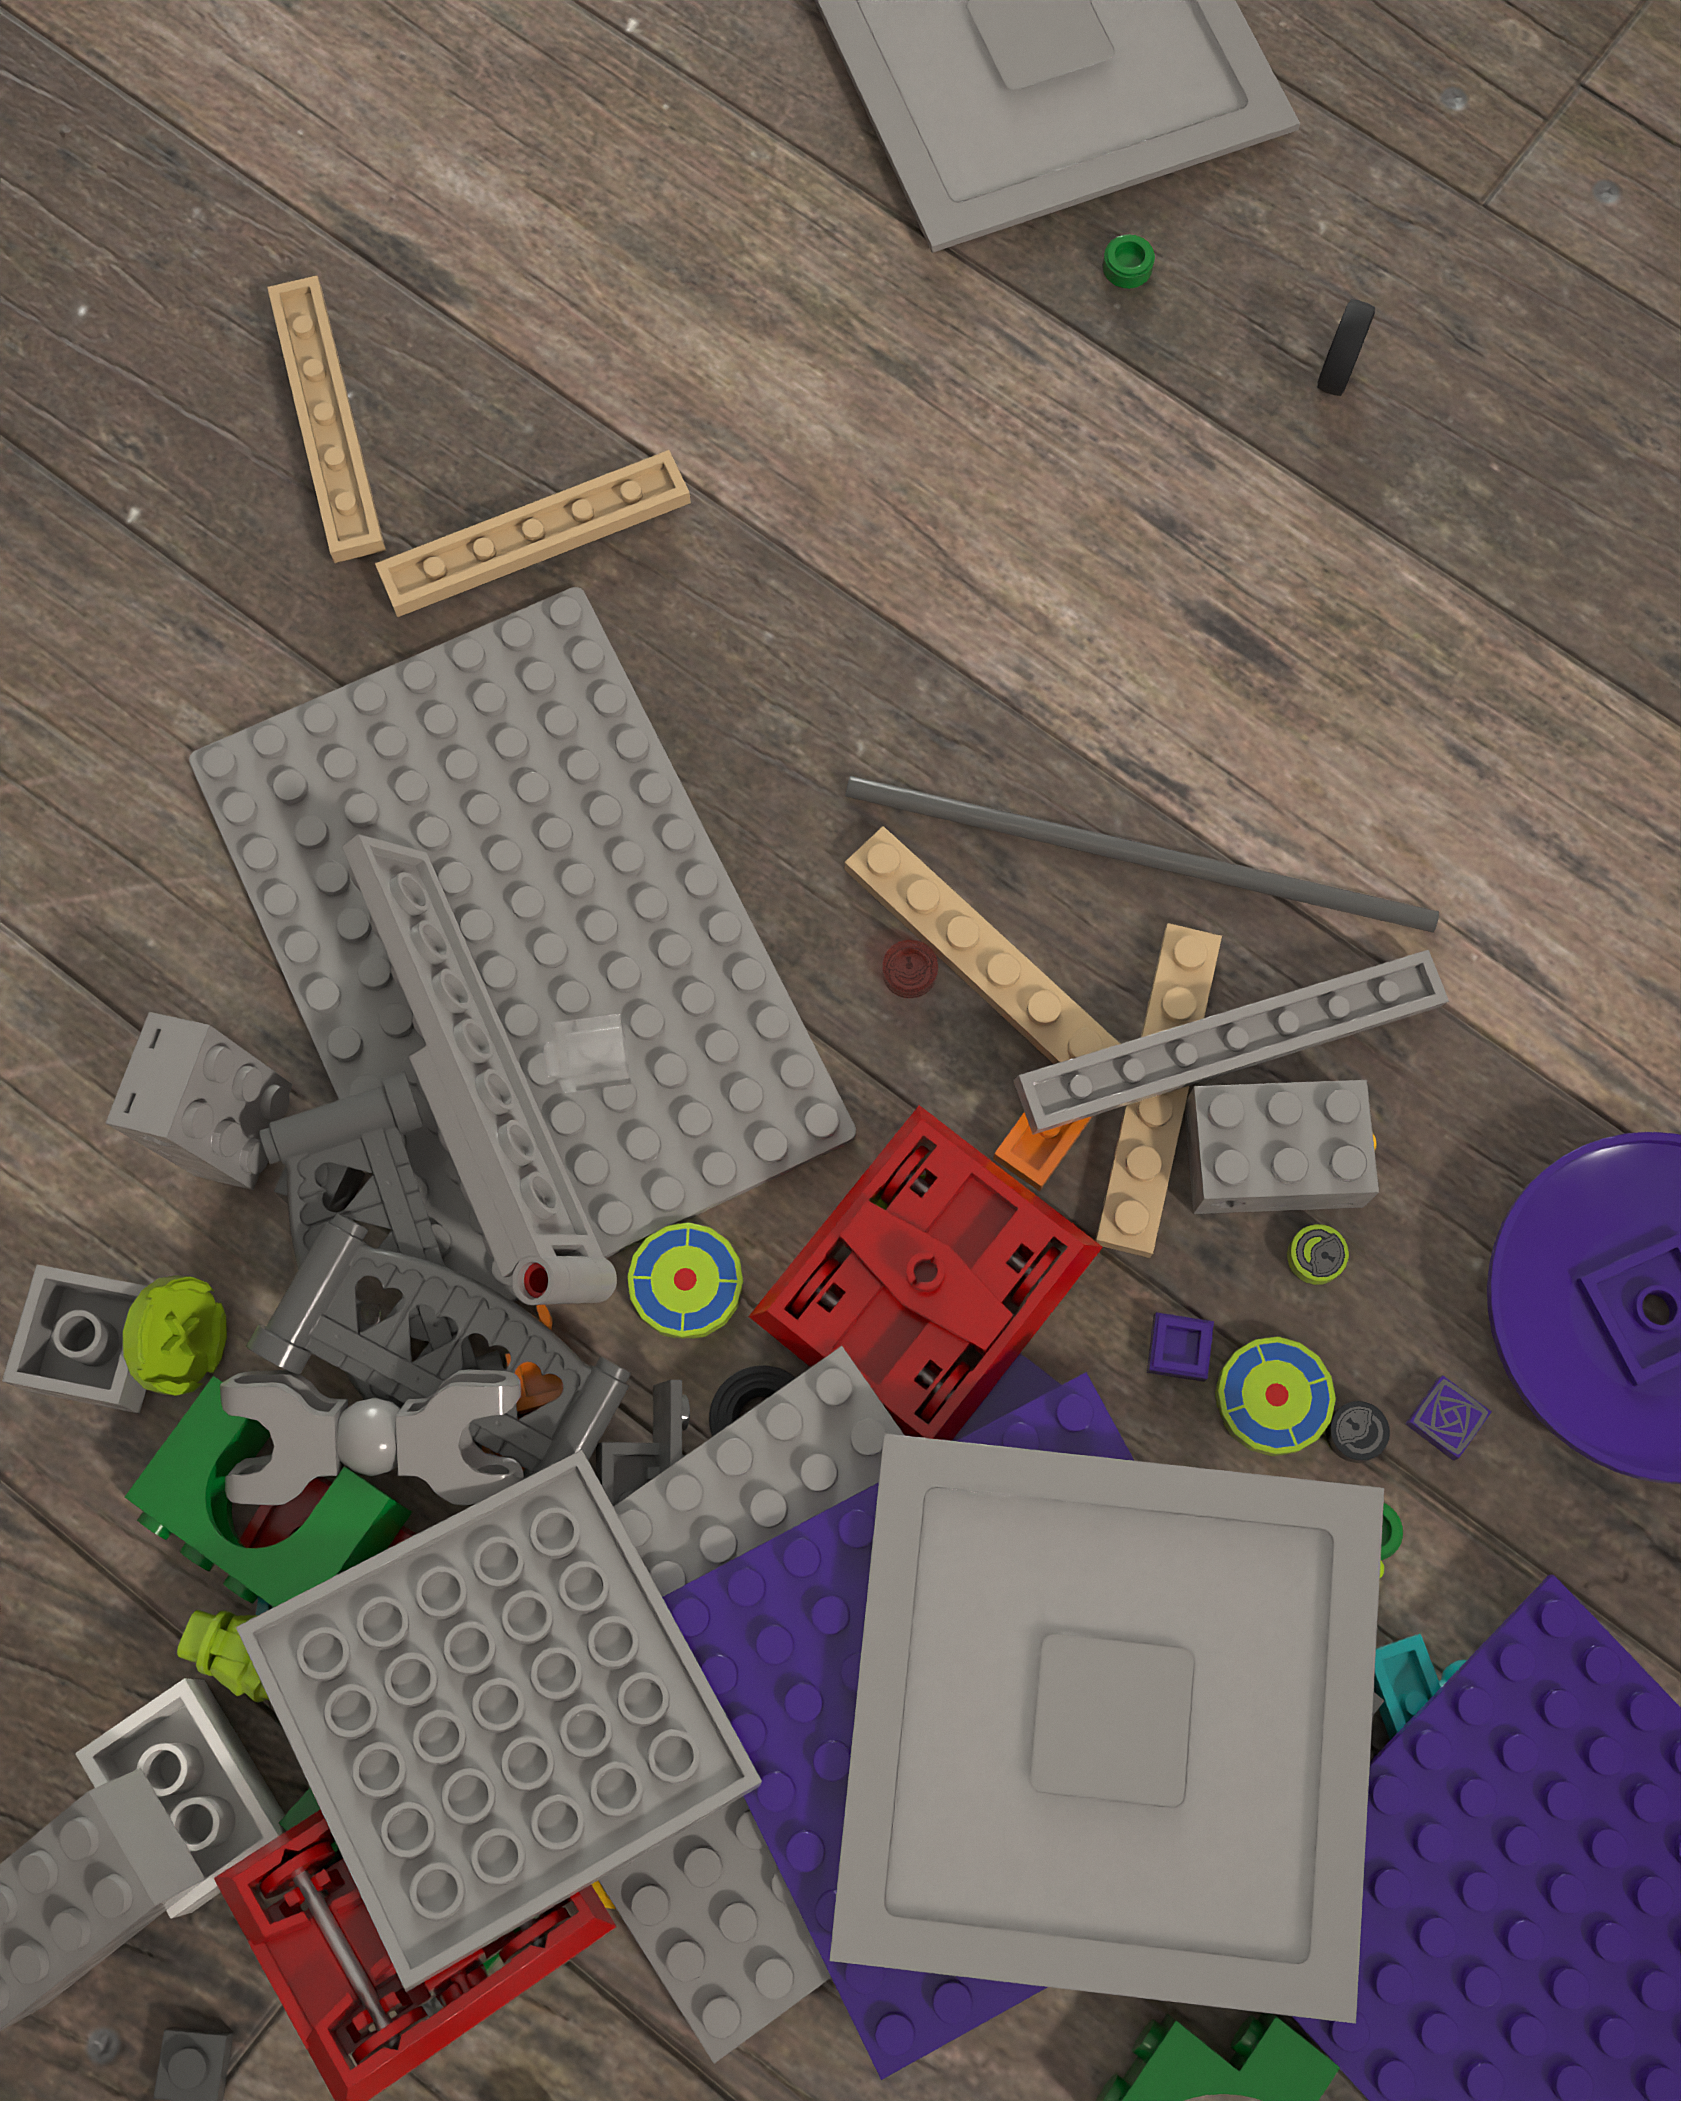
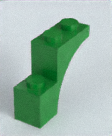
M1262 2012L1258 2019L1251 2015L1243 2022L1231 2042V2048L1236 2053L1230 2062L1226 2061L1167 2013L1160 2024L1152 2019L1144 2027L1131 2050L1137 2058L1123 2078L1116 2073L1108 2080L1096 2101H1185L1200 2096L1217 2094L1241 2095L1261 2101H1319L1340 2067L1271 2013Z

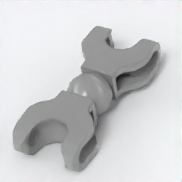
M288 1370L238 1373L220 1384L222 1408L228 1415L258 1420L269 1430L274 1449L271 1455L246 1458L236 1464L225 1477V1494L234 1503L283 1505L297 1497L305 1489L309 1481L318 1476H337L344 1465L352 1472L370 1477L389 1472L398 1466V1476H418L426 1481L436 1494L448 1502L456 1505H475L524 1480L520 1463L514 1458L484 1453L473 1442L469 1430L470 1422L474 1419L504 1415L511 1410L521 1397L520 1379L516 1374L508 1371L460 1370L443 1381L436 1393L428 1398L407 1399L400 1409L393 1402L378 1398L358 1401L348 1407V1399L328 1398L319 1393L312 1382L304 1376Z

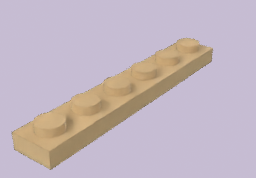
M318 276L269 286L267 289L334 563L386 551Z
M667 450L377 562L375 565L397 617H400L690 504V492L670 450Z
M884 826L845 861V871L1053 1064L1120 1044Z
M1170 923L1167 924L1141 1038L1204 1019L1220 948L1221 935ZM1189 1086L1125 1106L1095 1241L1101 1246L1147 1258L1152 1256Z

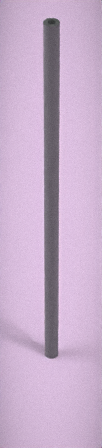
M851 775L847 784L845 797L1433 933L1439 919V911Z

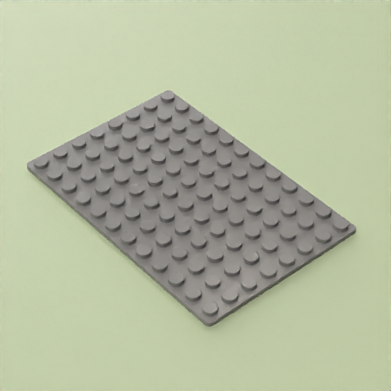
M569 588L191 753L189 757L190 765L338 1099L341 1100L384 1086L382 1078L403 1071L406 1073L423 1127L402 1133L401 1136L445 1267L479 1281L513 1302L519 1300L513 1290L512 1276L502 1277L495 1259L490 1256L484 1246L483 1230L473 1207L466 1201L461 1192V1178L451 1155L445 1150L439 1140V1127L430 1105L418 1090L416 1083L417 1075L409 1057L425 1047L426 1043L414 1028L412 1022L413 1012L404 991L397 985L392 976V963L382 940L378 938L371 927L370 911L361 891L358 890L350 878V865L342 848L344 844L358 834L427 853L604 1258H608L644 1241L648 1236L665 1226L680 1224L854 1140L856 1127L585 592L581 588Z

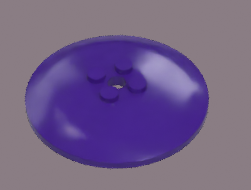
M1663 1132L1627 1133L1594 1141L1562 1156L1528 1184L1515 1200L1501 1224L1489 1262L1487 1280L1488 1315L1495 1346L1508 1378L1531 1412L1553 1435L1587 1459L1614 1472L1652 1482L1681 1484V1135ZM1646 1295H1657L1668 1305L1669 1319L1665 1325L1655 1324L1645 1316L1642 1305Z

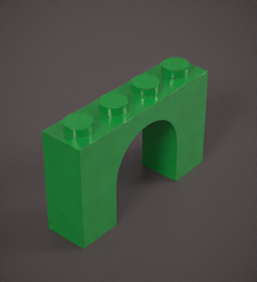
M215 1376L210 1379L124 1497L143 1511L137 1521L148 1530L165 1540L172 1533L186 1542L179 1551L183 1556L208 1572L211 1571L214 1565H217L229 1574L223 1582V1585L251 1604H254L257 1598L260 1597L273 1608L385 1551L412 1513L370 1482L344 1467L308 1519L295 1533L269 1547L246 1548L238 1538L233 1525L232 1502L225 1494V1477L236 1464L246 1458H255L271 1435L269 1430L258 1420L231 1416L223 1410L220 1398V1384L223 1382Z

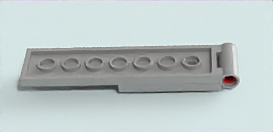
M358 834L342 846L350 865V878L358 890L361 891L370 911L371 927L384 944L392 963V976L397 985L404 991L413 1012L412 1022L419 1036L425 1040L426 1046L409 1057L417 1075V1087L422 1097L429 1103L439 1127V1140L452 1157L461 1178V1192L466 1201L473 1207L483 1230L482 1238L487 1252L495 1259L502 1277L512 1276L513 1290L519 1300L525 1304H580L606 1301L616 1288L617 1275L615 1268L609 1260L604 1258L427 853Z

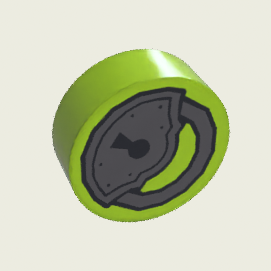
M1322 1224L1310 1225L1300 1230L1291 1240L1287 1250V1260L1292 1272L1300 1280L1313 1285H1322L1334 1280L1343 1272L1349 1258L1348 1246L1343 1236L1334 1228Z

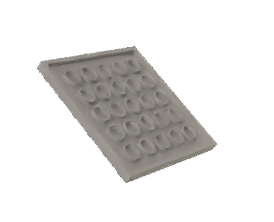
M583 1450L236 1627L406 1992L753 1791L762 1783Z

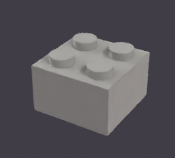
M37 1264L2 1381L27 1392L140 1414L146 1389L131 1376L123 1356V1329L129 1308L141 1290L147 1286Z

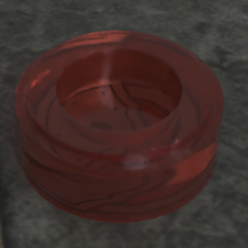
M903 940L894 944L886 952L883 959L882 976L887 988L895 995L903 998H917L929 992L936 982L938 960L933 950L925 943L917 940Z

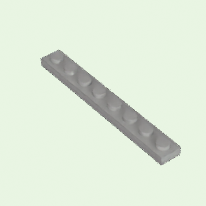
M1425 950L1018 1075L1013 1081L1032 1134H1037L1436 1009L1449 1002L1431 954L1429 950Z

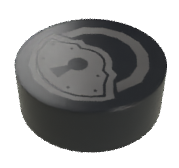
M1353 1401L1341 1406L1333 1413L1331 1422L1327 1426L1326 1434L1330 1447L1339 1457L1349 1462L1361 1463L1377 1457L1384 1451L1389 1441L1390 1429L1385 1415L1376 1406L1363 1401Z

